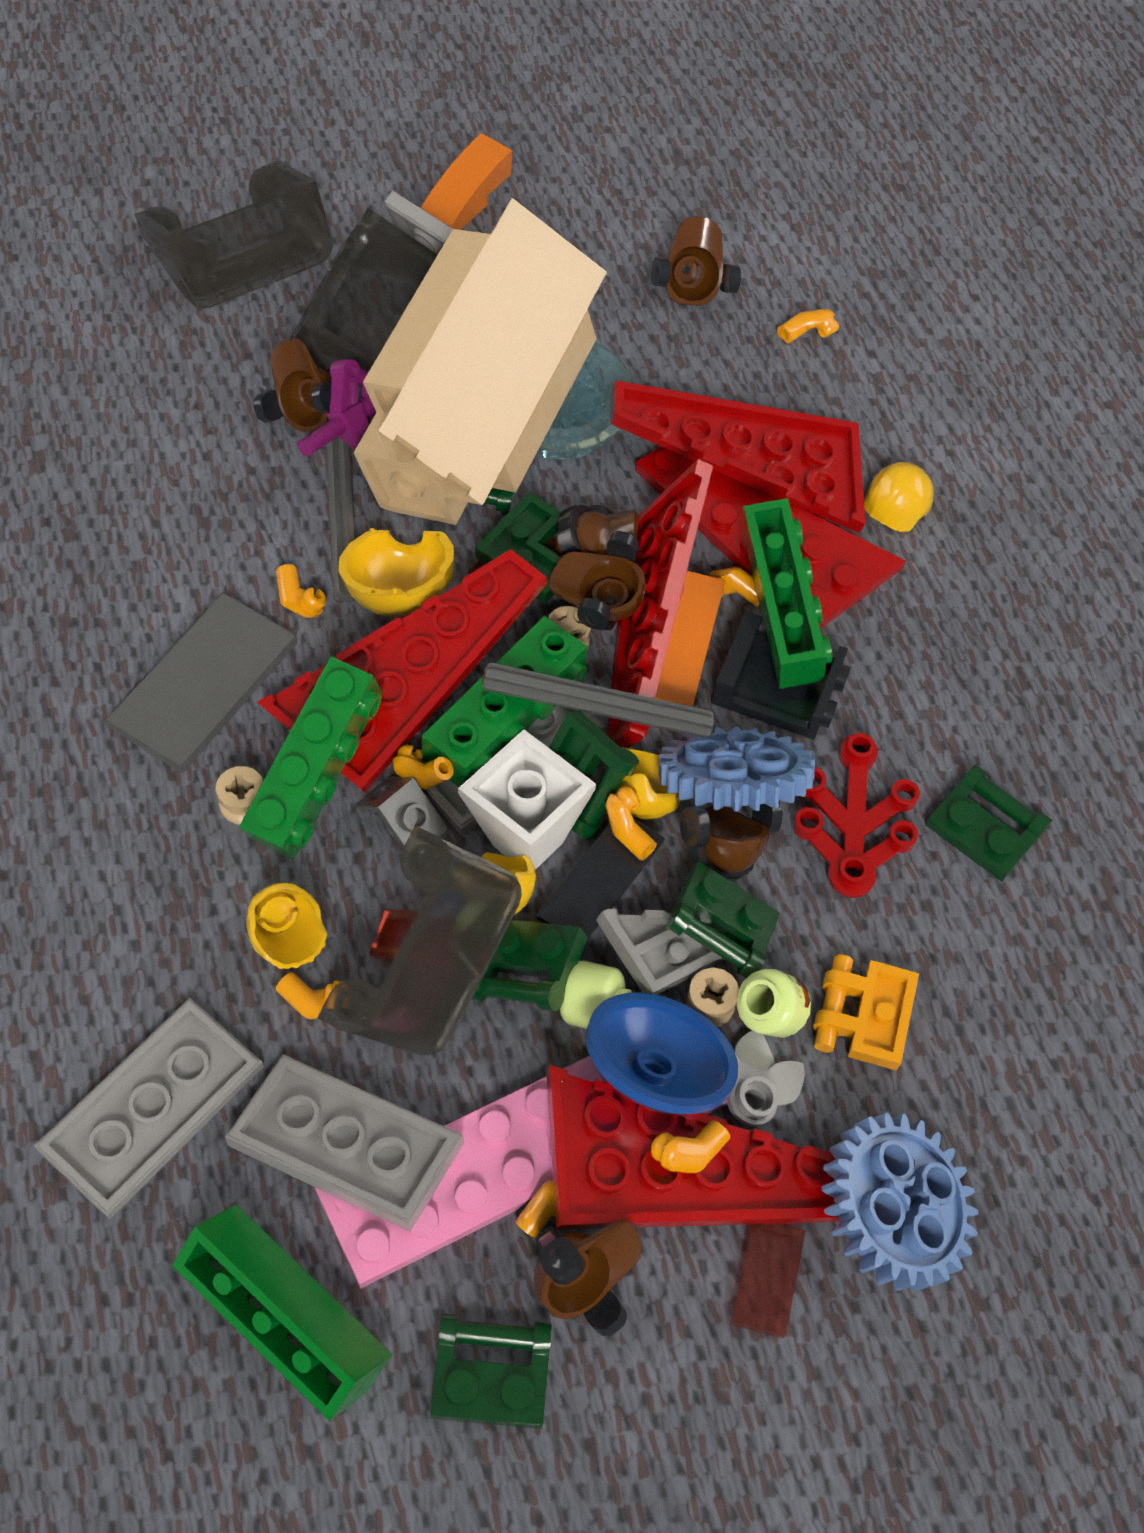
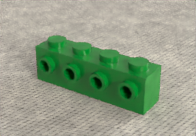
M788 498L743 506V536L779 689L824 681L826 664L832 663V650L828 636H822L819 623H822V609L819 597H812L809 584L813 583L810 560L808 557H802L800 545H803L800 520L793 519Z
M543 616L496 664L582 682L587 673V667L585 666L587 645L546 616ZM482 676L422 735V760L428 763L438 757L449 759L454 771L452 777L448 780L460 787L522 730L528 732V728L538 718L540 720L546 719L556 706L486 691L482 687Z
M330 656L239 825V828L251 840L293 860L299 850L304 848L309 842L314 831L315 820L322 807L331 800L336 790L337 779L343 767L355 755L361 733L367 722L374 718L380 707L383 692L373 675Z
M236 1204L195 1226L172 1264V1267L329 1422L370 1389L393 1355Z

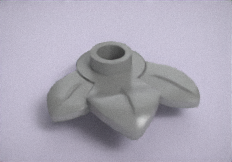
M752 1030L739 1039L733 1048L738 1062V1079L727 1099L730 1112L736 1120L746 1126L758 1127L773 1118L777 1107L789 1105L797 1099L804 1083L805 1071L804 1064L798 1061H783L775 1064L774 1057L764 1035ZM745 1095H750L756 1100V1110L749 1106Z

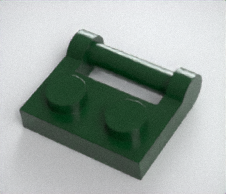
M575 711L567 714L549 749L589 779L601 760L608 766L585 808L572 827V830L579 836L593 839L602 825L600 818L606 810L607 798L610 794L615 795L625 776L633 774L639 764V760L631 751L619 747L581 711Z
M975 764L958 786L928 818L925 826L999 881L1003 882L1047 830L1053 820L1043 812L1037 815L986 778L987 772ZM973 792H976L1026 830L1020 836L968 797Z
M698 861L689 871L666 928L678 936L683 933L738 967L737 973L747 978L750 974L762 969L766 960V955L764 954L780 912Z
M496 919L493 922L474 970H469L464 977L463 994L469 1000L484 1001L491 997L535 1003L541 1010L558 1011L564 1002L568 977L574 966L579 963L588 937L581 927ZM498 972L547 979H543L540 983L496 977Z
M442 1313L430 1419L543 1429L552 1323L535 1322L534 1328L460 1321L457 1314ZM456 1343L532 1350L531 1366L454 1359Z

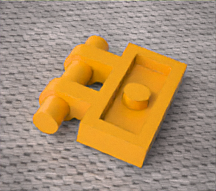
M842 954L835 955L832 968L825 972L822 988L826 991L823 1008L816 1012L813 1029L817 1031L814 1048L821 1052L830 1053L834 1051L838 1036L851 1038L848 1052L849 1058L897 1071L902 1061L919 973L870 960L864 977L851 973L853 959ZM850 995L860 998L856 1017L842 1013L846 996Z

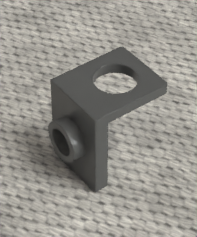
M389 776L355 804L360 811L379 813L406 854L412 858L420 854L448 829L418 783L412 777Z

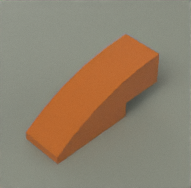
M480 133L449 166L420 208L451 228L461 230L488 205V195L511 175L512 150Z
M691 571L686 572L684 591L679 600L655 699L693 707L726 580Z

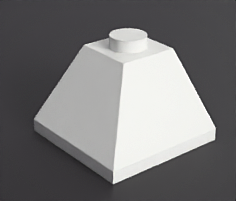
M522 730L458 788V794L497 850L505 856H528L536 870L563 844L595 791L596 783L526 730Z

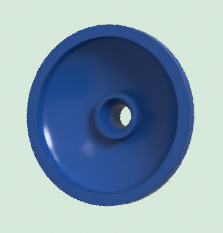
M648 993L620 994L603 1001L594 1010L588 1022L585 1036L586 1046L596 1068L613 1088L641 1106L668 1114L703 1113L723 1104L735 1087L738 1079V1062L731 1044L710 1020L678 1001Z

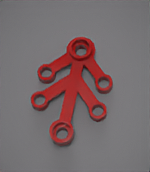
M864 733L847 736L839 750V760L848 769L846 808L825 787L826 775L817 767H815L814 780L818 783V786L806 789V796H804L810 799L844 835L843 849L822 829L824 818L817 809L812 807L800 809L793 822L794 833L799 838L807 840L830 865L828 880L832 888L839 894L850 898L861 897L869 893L876 881V869L898 853L911 851L918 839L916 826L909 821L900 820L891 826L886 840L863 854L864 837L901 811L907 812L912 810L920 796L919 787L913 781L901 779L894 783L888 797L866 811L868 770L875 763L878 747L874 740ZM860 745L867 750V752H857L853 748V746ZM897 792H906L911 796V799H902L898 796ZM801 820H811L816 827L807 828L802 825ZM895 833H905L910 840L901 841L896 837ZM849 867L855 868L860 872L861 876L851 877L846 873L845 869Z

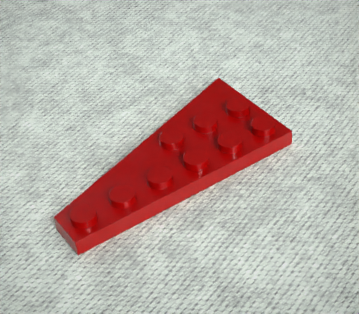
M615 381L611 397V425L693 461L697 459L712 465L713 469L779 499L788 498L789 503L854 532L860 533L866 524L859 423Z
M660 446L638 460L635 471L659 494H662L695 461ZM712 469L698 530L737 567L753 577L743 536V506L780 499ZM789 503L793 519H799L802 528L803 545H800L802 557H808L811 564L813 583L809 584L812 597L818 596L821 604L822 623H819L820 629L904 568L906 560Z
M699 459L637 516V540L640 549L634 563L638 564L644 572L646 580L645 595L640 607L633 615L617 621L611 689L651 698L656 696L679 600L684 591V580L713 469L712 465ZM608 717L606 735L619 747L630 748L644 739L649 726Z
M510 549L464 577L463 582L439 597L434 595L422 602V607L402 619L399 617L336 654V659L373 675L383 692L381 704L376 715L367 722L359 737L360 741L357 751L351 761L345 764L341 774L362 792L366 793L393 762V758L397 757L398 749L401 746L407 745L548 584L547 577ZM326 665L313 673L306 672L296 678L293 685L274 696L270 694L257 703L291 731Z
M552 1065L548 1067L546 1073L556 1230L603 1229L622 1218H627L635 1228L840 1222L838 1216L827 1215L824 1211L827 1207L835 1204L834 1197L822 1191V1186L834 1182V1178L823 1169L825 1164L836 1160L831 1152L809 1145L800 1147L774 1139L773 1134L761 1130H745L726 1124L727 1120L706 1113L678 1115L655 1111L628 1099L607 1082L597 1079L592 1082L567 1074L568 1070ZM710 1120L719 1122L730 1134L728 1142L702 1171L694 1174L669 1171L663 1168L661 1162L656 1161L651 1154V1145L658 1135L670 1133L674 1137L680 1136L694 1139Z

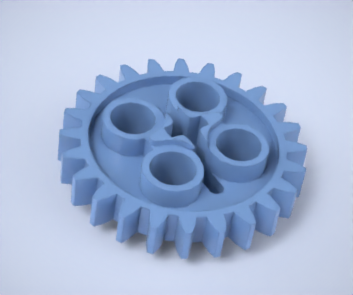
M715 727V733H711L709 737L702 738L682 734V741L670 740V747H662V754L659 755V777H661V785L667 786L668 793H679V800L695 798L696 806L709 802L713 803L714 810H719L723 806H731L734 811H740L742 806H749L753 810L759 811L760 804H767L770 807L778 808L779 800L794 803L795 796H806V789L813 788L815 758H812L811 750H804V743H791L792 737L790 736L776 738V732L774 731L763 735L758 733V728H753L749 731L734 727L731 732H725L723 729Z
M888 1112L874 1118L871 1116L855 1123L853 1128L840 1134L842 1142L830 1148V1152L836 1160L825 1164L823 1167L826 1173L834 1178V1182L822 1186V1191L834 1197L835 1204L824 1209L825 1214L838 1216L840 1224L832 1231L833 1236L846 1235L849 1239V1243L844 1251L845 1256L859 1253L862 1256L859 1271L865 1273L876 1269L877 1284L882 1285L893 1281L896 1291L910 1287L914 1291H919L950 1280L949 1274L963 1269L960 1259L972 1255L973 1251L965 1240L976 1237L978 1232L967 1223V1219L979 1215L977 1209L966 1204L965 1197L975 1193L974 1188L962 1186L960 1178L967 1172L966 1167L954 1168L951 1163L956 1150L950 1148L942 1151L939 1148L941 1134L936 1132L925 1136L924 1121L920 1120L909 1125L906 1114H901L894 1118H891Z

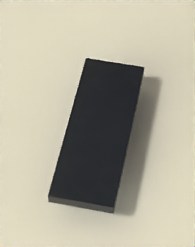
M633 818L635 823L657 843L654 851L646 859L640 861L614 836L609 824L538 912L536 919L546 924L581 927L589 939L599 926L596 919L601 912L614 907L664 843L665 838Z

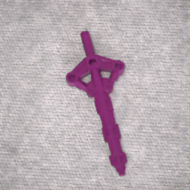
M336 360L332 363L330 368L332 377L330 411L327 413L329 422L298 442V448L304 456L312 455L337 437L355 450L368 429L369 423L367 418L371 417L373 420L377 412L363 384L368 372L360 368L355 360ZM358 385H361L363 397L358 400Z

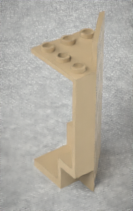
M511 198L491 234L458 229L451 231L363 381L377 413L356 447L354 455L381 508L396 513L456 525L468 502L483 505L492 488L516 492L597 339L588 307L607 271L513 198Z

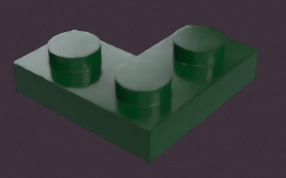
M529 492L475 546V558L486 565L510 549L547 577L548 584L535 597L546 604L554 595L549 589V579L561 557L544 545L558 531L557 521L561 512Z

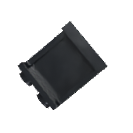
M745 611L717 678L711 704L815 740L820 726L829 728L838 702L830 700L833 690L843 691L851 670L850 666L843 664L848 648L839 646L836 656L832 657V663L826 664L824 681L779 689L767 635L759 632L762 616Z

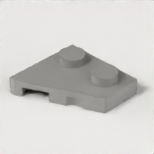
M606 909L601 912L596 921L642 993L658 995L695 976L703 969L710 968L725 960L683 933L678 936L667 929L666 925L671 914L664 910H645L642 915L617 914V909Z

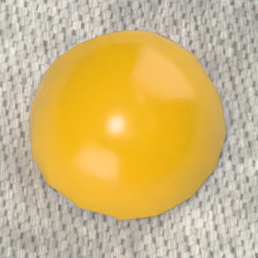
M370 528V531L365 532L350 542L339 557L338 572L351 596L362 607L378 615L388 617L407 616L417 608L422 607L421 603L432 596L437 595L439 597L452 579L454 545L447 535L441 531H423V538L420 542L406 545L396 541L391 536L389 530H374V528Z

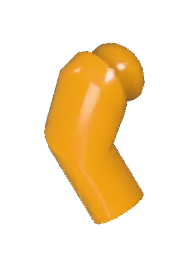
M827 308L798 313L777 328V334L786 343L790 344L807 331L816 327L818 334L825 338L839 329V323L833 317L836 314Z
M285 564L276 569L279 598L283 607L304 618H314L323 612V607L326 605L325 594L320 589L314 594L313 587L306 590L300 588L296 566Z
M732 567L713 570L707 574V576L726 580L722 597L724 594L738 593L757 607L759 605L754 579L743 569Z
M413 745L401 746L397 751V757L393 758L395 773L399 777L414 778L421 789H429L450 779L454 771L451 761L445 757H438L428 763H422L423 753L420 749L412 752Z
M621 787L615 795H609L605 805L612 833L641 861L654 851L657 843L635 823L631 814L632 811L640 806L639 797L631 788Z
M294 972L286 974L276 986V991L306 1019L340 1017L350 1008V1000L353 995L348 984L342 981H334L333 984H328L325 989L312 990Z
M710 1120L694 1139L680 1136L674 1137L670 1133L658 1135L651 1145V1154L656 1161L661 1162L663 1168L669 1171L694 1174L702 1171L728 1142L730 1134L719 1122Z
M547 1181L539 1188L515 1221L524 1232L534 1238L539 1235L551 1217H555L553 1181Z

